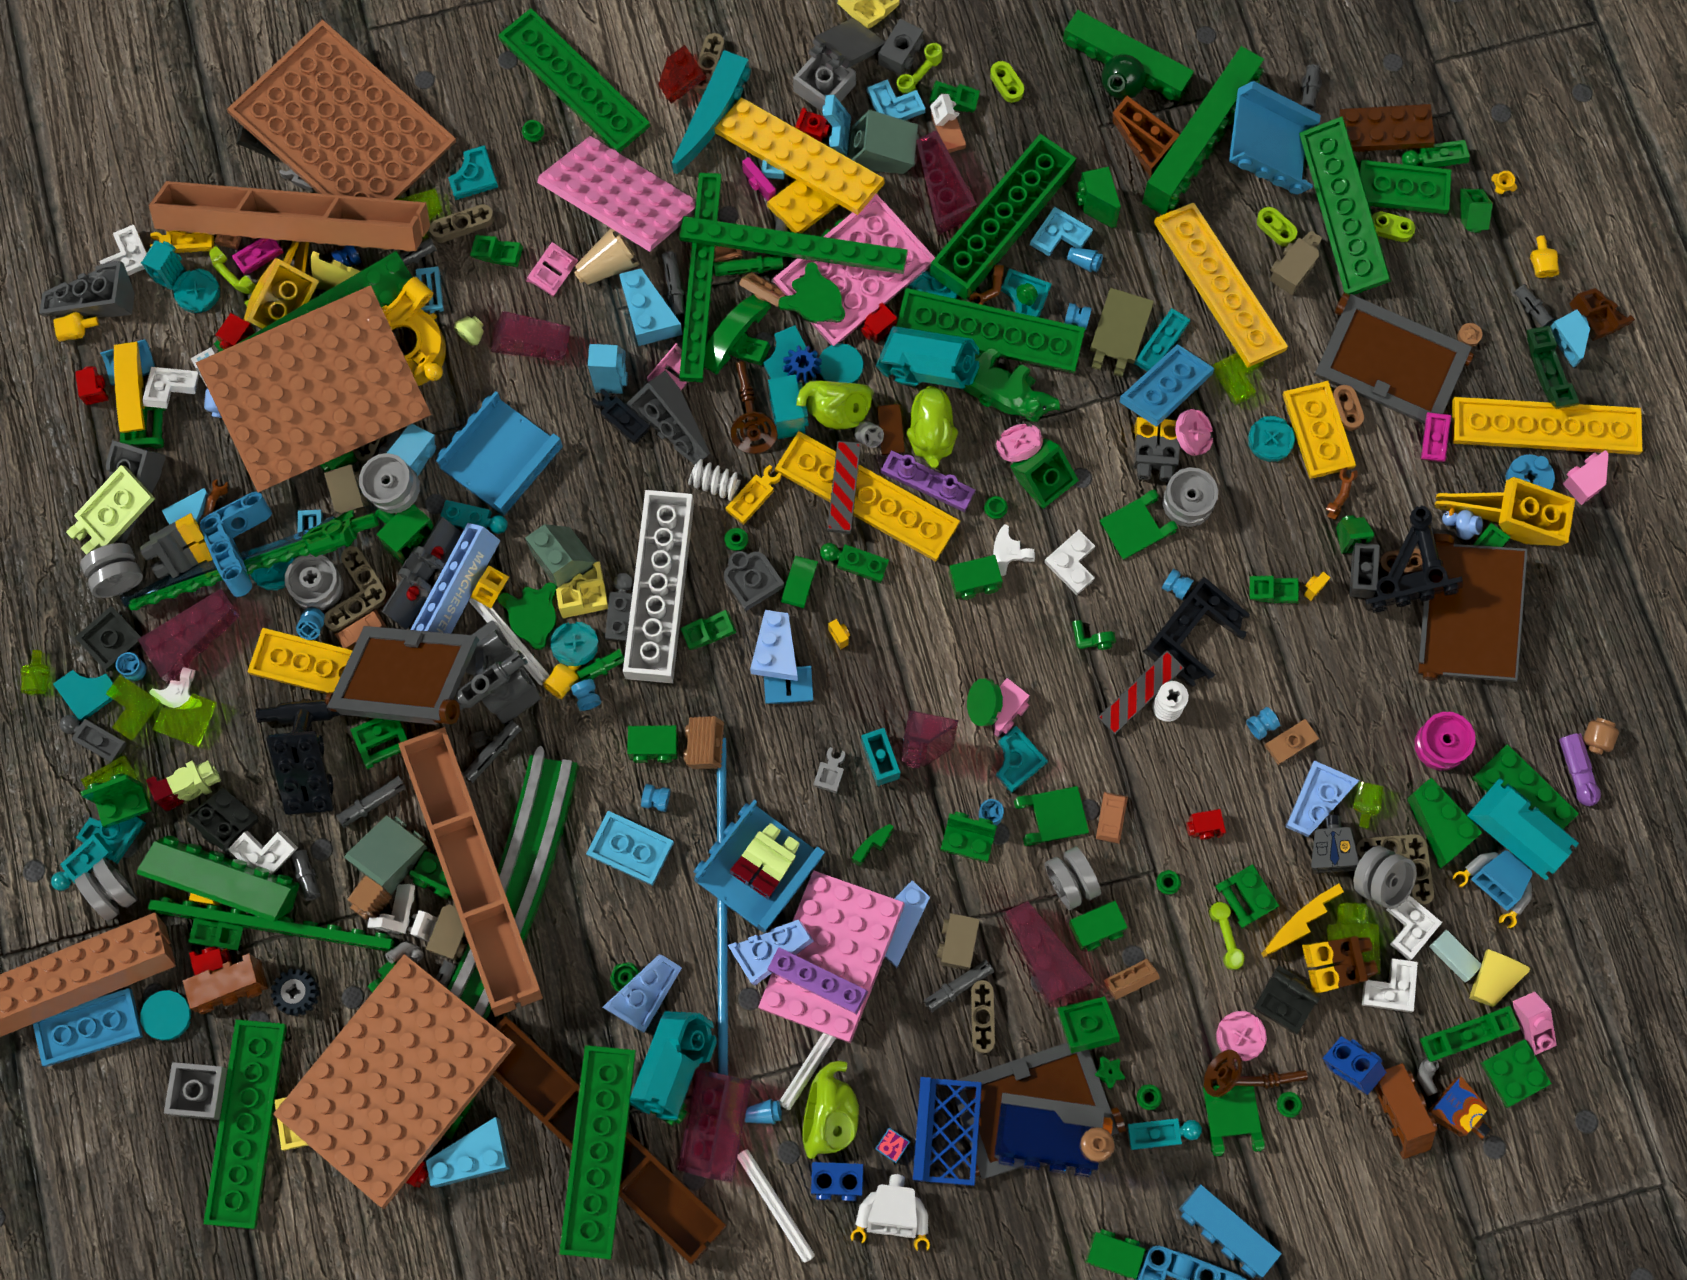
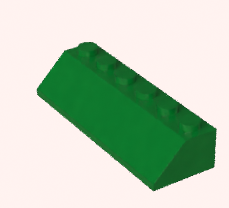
M165 836L154 841L137 869L136 874L273 922L292 911L300 883L292 881L293 879L289 876L269 874L270 870L263 867H248L247 862L243 860L227 859L220 852L201 850V846L181 843L178 838L173 836Z

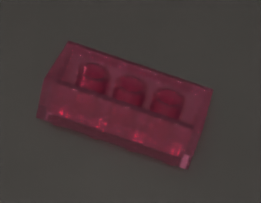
M909 710L903 739L902 762H906V765L909 767L920 768V765L926 766L953 749L958 720Z
M697 1069L677 1170L709 1179L733 1181L752 1080Z

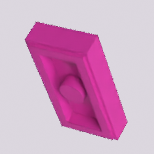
M748 157L743 160V172L749 178V184L755 191L759 190L763 197L769 201L776 195V188L751 158Z
M260 238L232 255V258L244 276H247L284 252L276 240Z
M1426 413L1421 460L1446 461L1451 415Z

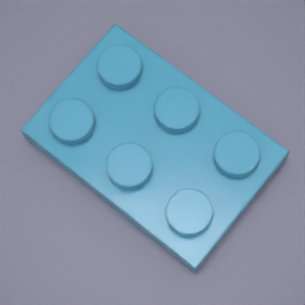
M607 811L586 855L653 886L674 841Z

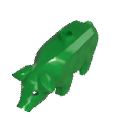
M989 348L983 353L979 352V355L975 354V360L979 361V369L973 383L965 385L963 390L978 398L982 405L986 407L993 406L1007 414L1024 416L1027 420L1037 423L1040 417L1047 412L1060 410L1059 399L1044 392L1031 390V386L1036 380L1029 376L1030 369L1026 366L1019 365L1012 373H1009L1005 369L993 367L996 359L1001 355L997 350Z

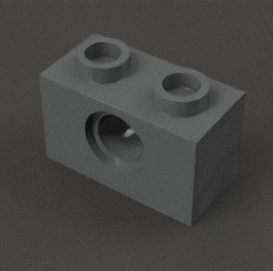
M899 19L878 53V65L900 76L904 73L905 69L909 70L913 64L915 53L920 52L924 46L923 30Z
M1355 543L1352 550L1349 597L1374 598L1377 592L1380 545Z

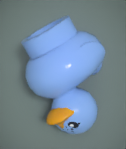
M1451 508L1450 511H1446L1442 516V521L1446 526L1456 525V535L1460 539L1469 540L1474 535H1480L1482 532V517L1475 516L1469 510H1462L1457 514L1455 509Z

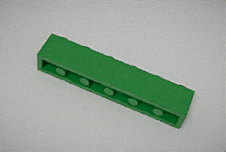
M1080 10L1076 11L1064 30L1063 42L1070 48L1078 49L1089 58L1097 59L1104 64L1116 55L1126 54L1135 57L1140 61L1145 70L1146 82L1144 86L1148 89L1156 90L1169 100L1179 102L1192 81L1194 70Z

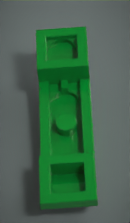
M755 295L749 296L738 304L721 322L708 341L704 368L717 375L730 359L728 354L753 322L759 323L772 307L771 304L758 299Z
M1511 1006L1422 1037L1420 1042L1430 1063L1520 1030Z

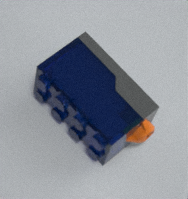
M1002 1093L994 1159L999 1160L998 1164L1004 1166H1014V1162L1024 1163V1168L1039 1170L1041 1165L1050 1167L1049 1172L1064 1174L1066 1169L1074 1170L1075 1176L1090 1178L1091 1174H1095L1098 1171L1099 1163L1090 1162L1083 1156L1080 1149L1081 1138L1086 1131L1096 1127L1104 1128L1112 1134L1113 1120L1110 1117H1104L1105 1107Z

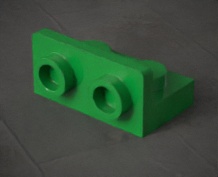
M424 851L415 870H411L409 873L414 879L412 883L423 889L429 886L435 889L434 894L447 900L452 895L439 858Z

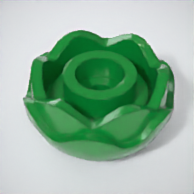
M630 962L616 965L610 976L611 985L619 992L640 973V970Z

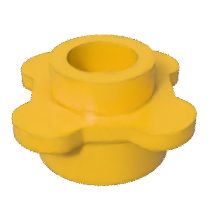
M1502 171L1499 174H1493L1491 177V181L1496 186L1495 192L1497 194H1503L1506 191L1514 192L1517 189L1515 176L1510 171Z

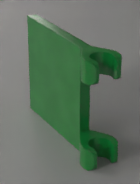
M1154 489L1099 520L1122 560L1177 532L1178 526L1174 521H1170L1159 529L1146 506L1158 501L1159 495Z
M1078 786L1034 795L1018 796L1014 800L1016 809L1033 805L1039 833L1025 835L1023 842L1026 847L1089 834Z
M1213 1086L1214 1090L1216 1091L1220 1086ZM1234 1086L1227 1094L1220 1097L1209 1095L1203 1087L1213 1155L1222 1156L1225 1152L1222 1137L1251 1134L1254 1152L1262 1151L1265 1148V1143L1260 1126L1254 1086Z

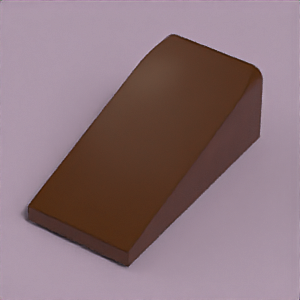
M900 404L878 406V426L881 427L884 433V439L880 444L881 455H889L891 450L898 454H904Z

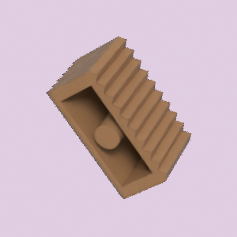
M715 716L689 718V725L685 728V736L688 739L687 748L683 753L687 766L693 769H715L722 767L724 721Z
M365 875L347 900L352 903L350 909L365 920H368L369 917L376 918L380 915V912L383 911V908L392 899V895Z

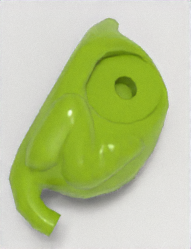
M809 381L799 391L796 406H807V411L825 427L836 430L854 428L868 414L874 390L865 384Z
M928 386L926 389L921 390L914 399L911 409V428L906 433L914 454L924 458L928 466L933 470L938 468L943 457H947L952 453L958 436V430L953 425V411L948 395L940 388Z
M830 1062L818 1072L811 1084L802 1131L806 1156L810 1159H815L817 1154L836 1153L847 1147L855 1139L859 1122V1104L856 1094L849 1084L834 1078L835 1072H846L847 1062Z

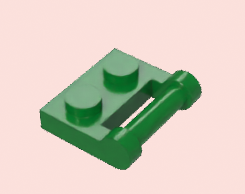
M145 406V409H143L145 430L128 433L120 432V442L140 448H163V411L166 408ZM149 410L154 411L152 437H146L147 411Z
M375 718L350 729L367 769L374 767V764L401 753L398 744L372 755H369L368 749L396 737H399L400 743L408 740L401 721Z
M1253 864L1215 886L1219 893L1222 892L1238 917V924L1241 928L1248 926L1279 907V904ZM1235 884L1251 909L1252 914L1247 915L1230 887Z

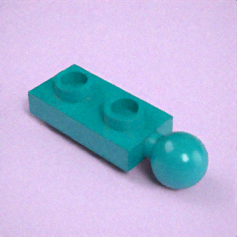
M445 500L441 517L445 518L456 528L464 530L467 523L483 526L486 529L489 527L493 533L501 534L508 527L505 517L496 515L490 518L492 512L489 509Z
M99 833L93 834L60 864L64 871L56 872L52 876L51 885L54 889L58 891L68 889L71 885V880L75 884L74 880L84 872L90 873L96 863L103 858L106 859L113 852Z
M1178 1118L1127 1124L1130 1150L1181 1145V1136L1188 1140H1196L1202 1134V1127L1195 1120H1188L1183 1126H1179Z

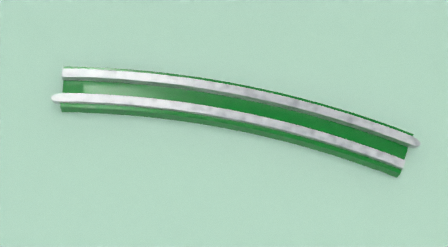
M542 746L536 749L534 755L529 756L515 817L497 870L523 944L529 934L553 867L579 768L578 763L571 760L562 759V761L545 759V752ZM468 944L447 989L489 1022L493 1011Z

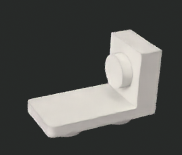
M398 885L392 915L380 914L379 917L369 918L367 927L391 934H406V929L410 922L411 905L415 897V885Z

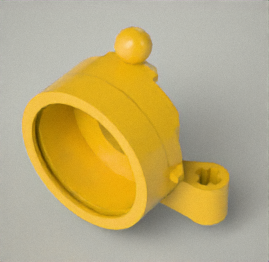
M415 276L404 285L401 293L389 306L385 305L381 308L392 330L398 327H408L416 333V347L412 352L404 355L417 385L420 386L428 381H437L442 377L446 344L444 336L435 322L437 315L435 313L429 315L421 310L431 300L434 293Z

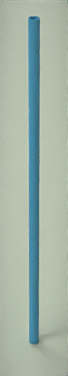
M726 738L722 740V767L717 768V841L720 843L726 837L723 833L727 828ZM717 899L718 1080H728L727 905Z

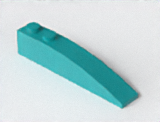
M725 50L723 51L672 161L673 173L678 175L696 158L716 134L715 127L733 107L735 101L741 98L744 81L747 82L751 75L749 59Z

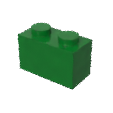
M995 555L949 566L948 573L955 599L962 598V600H967L975 597V594L983 592L985 594H992L1002 587L1003 580Z
M628 726L627 755L629 760H633L635 763H647L648 760L657 759V762L670 763L672 759H678L677 726Z
M1116 901L1075 917L1068 923L1080 951L1087 948L1088 952L1101 947L1100 942L1110 939V942L1124 937L1123 932L1128 928Z
M1101 1229L1100 1233L1094 1232L1085 1263L1133 1280L1137 1279L1145 1252L1144 1248L1139 1247L1140 1242L1130 1238H1125V1241L1115 1239V1233Z

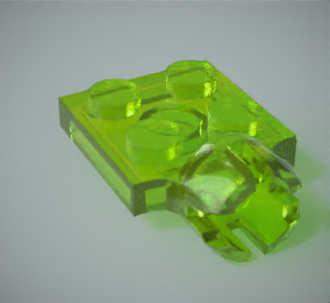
M1365 903L1338 904L1337 922L1327 925L1328 941L1349 936H1358V938L1370 937L1372 951L1362 953L1363 961L1375 960L1378 969L1377 974H1380L1379 924H1371L1369 922L1368 907Z

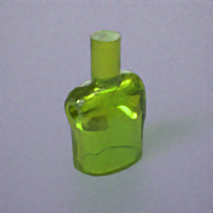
M32 650L31 664L24 665L21 668L20 692L23 694H45L47 691L50 668L47 665L41 664V650Z
M1358 782L1353 808L1361 813L1359 827L1369 828L1371 815L1380 813L1384 786Z

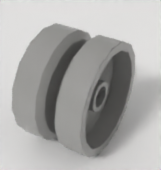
M385 453L372 457L362 467L359 475V487L363 495L381 511L390 514L400 513L410 508L417 500L420 492V481L416 472L404 460L394 454Z
M1188 467L1179 470L1172 475L1163 495L1162 505L1165 514L1171 521L1180 526L1193 527L1202 524L1209 518L1218 500L1216 481L1208 472L1200 468Z
M113 543L97 548L85 555L80 562L82 572L88 579L90 591L97 598H109L123 594L136 587L143 578L139 565L134 562L135 556L132 548L125 543Z
M309 554L308 556L297 557L288 566L285 573V586L289 594L304 610L313 607L324 612L335 606L344 591L343 579L339 571L323 555L315 557Z
M1075 846L1064 852V861L1054 857L1045 862V869L1052 886L1069 911L1082 904V896L1090 901L1101 895V889L1094 871L1078 847Z
M1372 847L1363 855L1356 867L1353 879L1354 889L1359 895L1385 908H1397L1406 901L1412 892L1417 876L1416 866L1412 860L1396 854L1385 847Z
M105 858L93 866L95 876L84 872L74 880L87 902L107 922L119 915L117 903L122 907L128 908L137 901V896L127 880Z

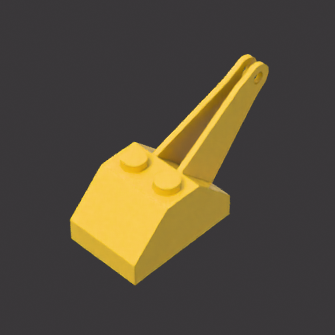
M292 241L284 260L282 261L278 258L273 260L260 277L248 301L244 317L245 321L259 329H263L309 302L319 283V280L305 273L309 242ZM297 248H298V251H297V254H296V258H295V262H294V266H291V265H290V264H291V261H292V259H293V257H294V254H295V252H296V250H297Z
M1516 477L1506 480L1505 490L1500 493H1438L1436 495L1435 508L1446 511L1454 508L1457 513L1462 510H1469L1475 516H1481L1482 519L1499 523L1502 531L1509 535L1510 539L1530 545L1561 546L1569 541L1575 499Z

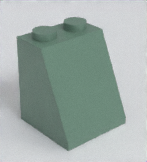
M868 110L850 129L848 158L871 171L905 174L911 167H914L917 161L915 149L919 141V134H917L918 124Z
M544 524L525 537L532 556L557 588L564 583L571 582L577 574H585L597 562L570 527Z
M386 815L346 853L344 858L392 895L397 886L400 885L421 859L424 851H427L429 848L424 844L426 839L416 831L412 834L405 829L407 825L396 816L392 820Z

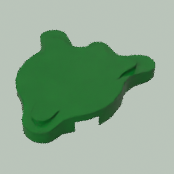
M814 262L806 265L805 275L802 278L795 279L792 282V288L796 291V294L783 296L778 301V306L781 310L796 311L811 323L817 324V322L824 321L840 323L845 318L840 290L831 280L824 278L820 274L818 266Z
M551 582L546 583L539 590L525 587L522 590V598L520 599L508 593H502L498 597L499 604L509 613V623L512 631L516 636L530 643L536 650L543 649L546 646L550 632L557 622L556 611L553 607V599L557 587Z

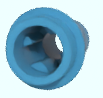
M1073 247L1070 248L1067 256L1068 261L1089 272H1097L1103 259V255L1098 253V250Z
M769 1099L743 1110L746 1123L776 1124V1121L782 1120L779 1100L773 1101V1099Z

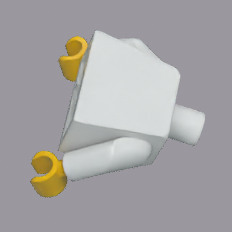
M898 1174L891 1175L889 1185H879L877 1192H871L860 1204L855 1223L857 1229L851 1233L852 1241L854 1240L855 1233L860 1232L863 1235L861 1244L864 1243L867 1239V1233L864 1229L867 1228V1232L915 1238L913 1244L917 1251V1244L920 1240L926 1241V1251L930 1248V1243L926 1238V1234H928V1212L921 1199L915 1197V1190L904 1187V1176Z

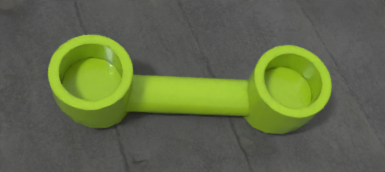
M930 43L925 47L926 61L912 76L904 74L897 79V87L900 92L910 93L915 91L916 84L929 69L937 66L942 61L943 52L938 43Z
M214 246L209 251L214 268L236 290L244 294H252L256 285L246 275L239 280L224 265L228 260L227 257L217 246Z
M1216 902L1211 906L1209 915L1213 921L1220 924L1228 951L1223 957V963L1226 968L1237 970L1244 963V954L1240 949H1237L1228 920L1231 910L1226 903Z

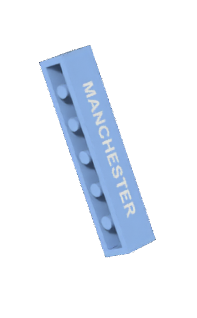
M467 523L410 630L452 634L472 592L495 553L500 539L483 526Z

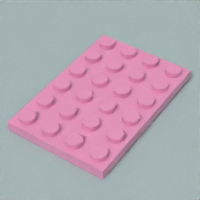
M589 136L540 174L537 182L649 252L682 225L684 216L691 217L695 213L696 200L691 196L678 190L673 185L660 179L592 136Z
M876 194L859 215L852 212L824 237L907 249L908 256L904 274L797 258L774 277L773 282L786 296L795 295L796 291L792 288V282L805 275V267L808 263L814 262L817 264L820 274L824 278L831 280L840 290L845 318L840 323L824 321L811 324L830 345L835 346L862 325L870 313L877 312L881 302L884 305L926 271L931 266V262L935 257Z
M813 870L793 921L800 920L814 942L796 954V956L867 990L868 994L856 1015L772 973L758 1008L851 1043L905 906L904 902Z

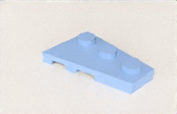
M765 610L750 668L751 674L798 681L788 613Z
M1314 760L1286 824V828L1309 837L1359 780Z
M913 880L895 897L896 900L904 902L905 906L885 958L896 968L930 899V896Z
M795 920L773 928L770 932L763 935H754L741 943L729 944L728 947L751 984L755 986L771 974L767 968L778 947L796 955L814 942L803 923L800 920Z
M659 954L602 1008L645 1033L682 967Z

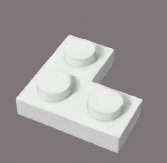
M135 225L114 232L113 235L120 252L100 260V264L121 261L125 265L128 276L144 270L145 268L141 262L147 252Z
M151 367L143 396V406L167 408L171 392L195 394L199 380L198 372Z
M1078 530L1048 556L1044 563L1078 595L1094 581L1093 575L1080 561L1094 550L1095 545Z
M246 831L228 850L237 859L247 862L248 867H263L270 870L269 874H274L298 847L282 831L277 832L264 847Z
M1410 895L1399 907L1386 909L1405 925L1390 945L1409 961L1442 923Z
M1391 959L1389 983L1373 980L1364 981L1362 1006L1414 1012L1418 962Z

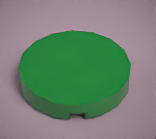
M987 678L978 679L973 683L968 693V715L977 726H991L997 721V713L1001 712L1003 707L1002 692L999 685L994 683V680Z

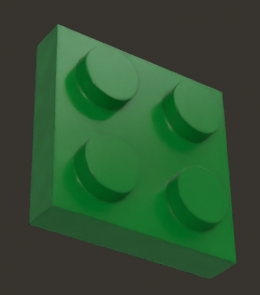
M1106 997L1057 1008L1071 1054L1120 1042V1036Z
M1526 1039L1480 1063L1506 1108L1552 1084Z

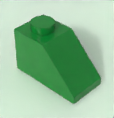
M1460 189L1461 222L1465 229L1476 233L1481 232V230H1489L1493 203L1483 189Z
M1355 515L1343 517L1336 527L1341 554L1352 553L1355 543L1369 544L1374 537V532L1364 517L1356 518Z

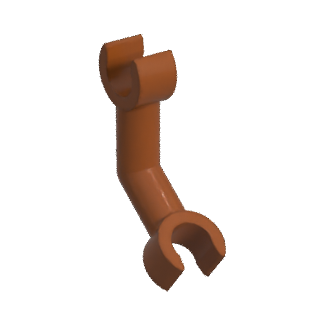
M995 264L992 288L981 294H971L969 301L979 299V304L983 305L984 302L1000 294L1004 265Z
M1347 467L1340 471V478L1342 480L1340 493L1333 503L1330 502L1326 510L1330 512L1327 517L1335 520L1339 517L1341 507L1349 496L1352 481L1358 476L1357 470L1351 473V478L1346 475Z
M218 479L212 482L213 490L206 499L204 512L199 520V526L200 521L204 517L214 512L215 503L218 498L228 493V482L222 487H218Z

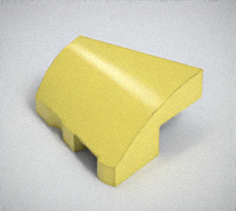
M900 0L837 1L851 17L868 29L888 16L900 2Z
M312 252V276L319 280L316 289L328 291L361 272L355 268L345 266L336 260L327 263L319 258L320 253Z
M600 561L593 564L594 568L585 574H577L571 582L564 583L556 589L559 611L562 618L608 609Z
M1489 949L1486 950L1479 974L1475 977L1469 999L1494 1007L1529 973L1530 967Z

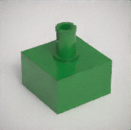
M414 504L397 514L383 512L379 508L375 513L386 524L376 534L384 548L402 565L415 546H423L434 528L431 519Z

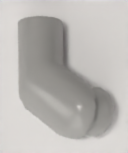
M402 942L385 954L391 964L399 960L404 954L414 962L421 961L424 955L419 946L409 942Z
M1425 1059L1421 1062L1417 1072V1079L1427 1097L1438 1092L1432 1081L1435 1071L1439 1068L1437 1060L1429 1063L1428 1059Z

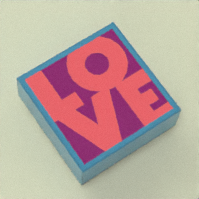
M888 1128L875 1150L894 1163H897L910 1141L891 1128Z

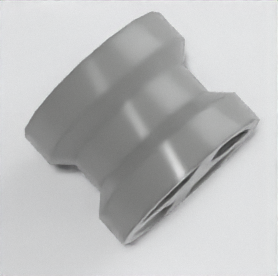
M863 421L855 429V438L865 446L875 448L882 443L884 433L881 427L872 422Z

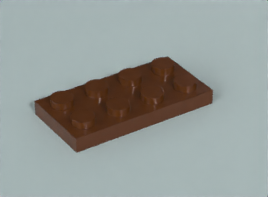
M1431 104L1340 109L1339 117L1342 116L1345 120L1354 152L1434 147Z

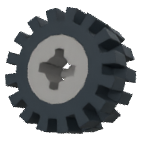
M290 969L287 973L282 972L280 978L276 977L274 980L276 984L271 987V990H273L271 998L274 999L273 1004L280 1011L293 1016L307 1014L306 1011L313 1009L314 1003L317 1004L318 1000L316 998L320 996V992L317 989L319 985L308 973L299 969Z

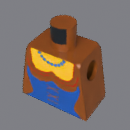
M1461 1076L1455 1078L1427 1111L1428 1115H1432L1438 1124L1460 1137L1466 1136L1472 1130L1483 1139L1491 1130V1127L1481 1119L1488 1110L1487 1106Z

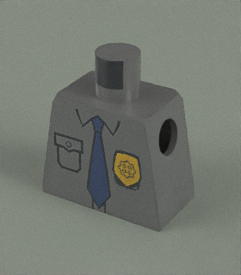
M1339 815L1326 816L1327 829H1317L1315 831L1311 862L1313 872L1318 874L1355 871L1360 858L1351 828L1341 826V816Z

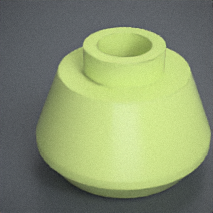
M466 316L454 323V330L465 342L474 346L478 345L484 333L482 329L484 325L477 317L473 316L471 318Z

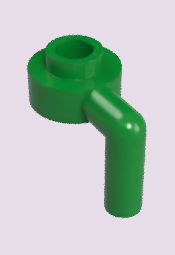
M1082 620L1072 622L1076 646L1079 649L1098 647V650L1111 649L1112 644L1116 643L1115 632H1101L1092 635L1090 638H1085Z

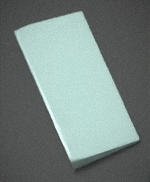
M1447 929L1429 946L1464 982L1469 981L1481 968V963Z

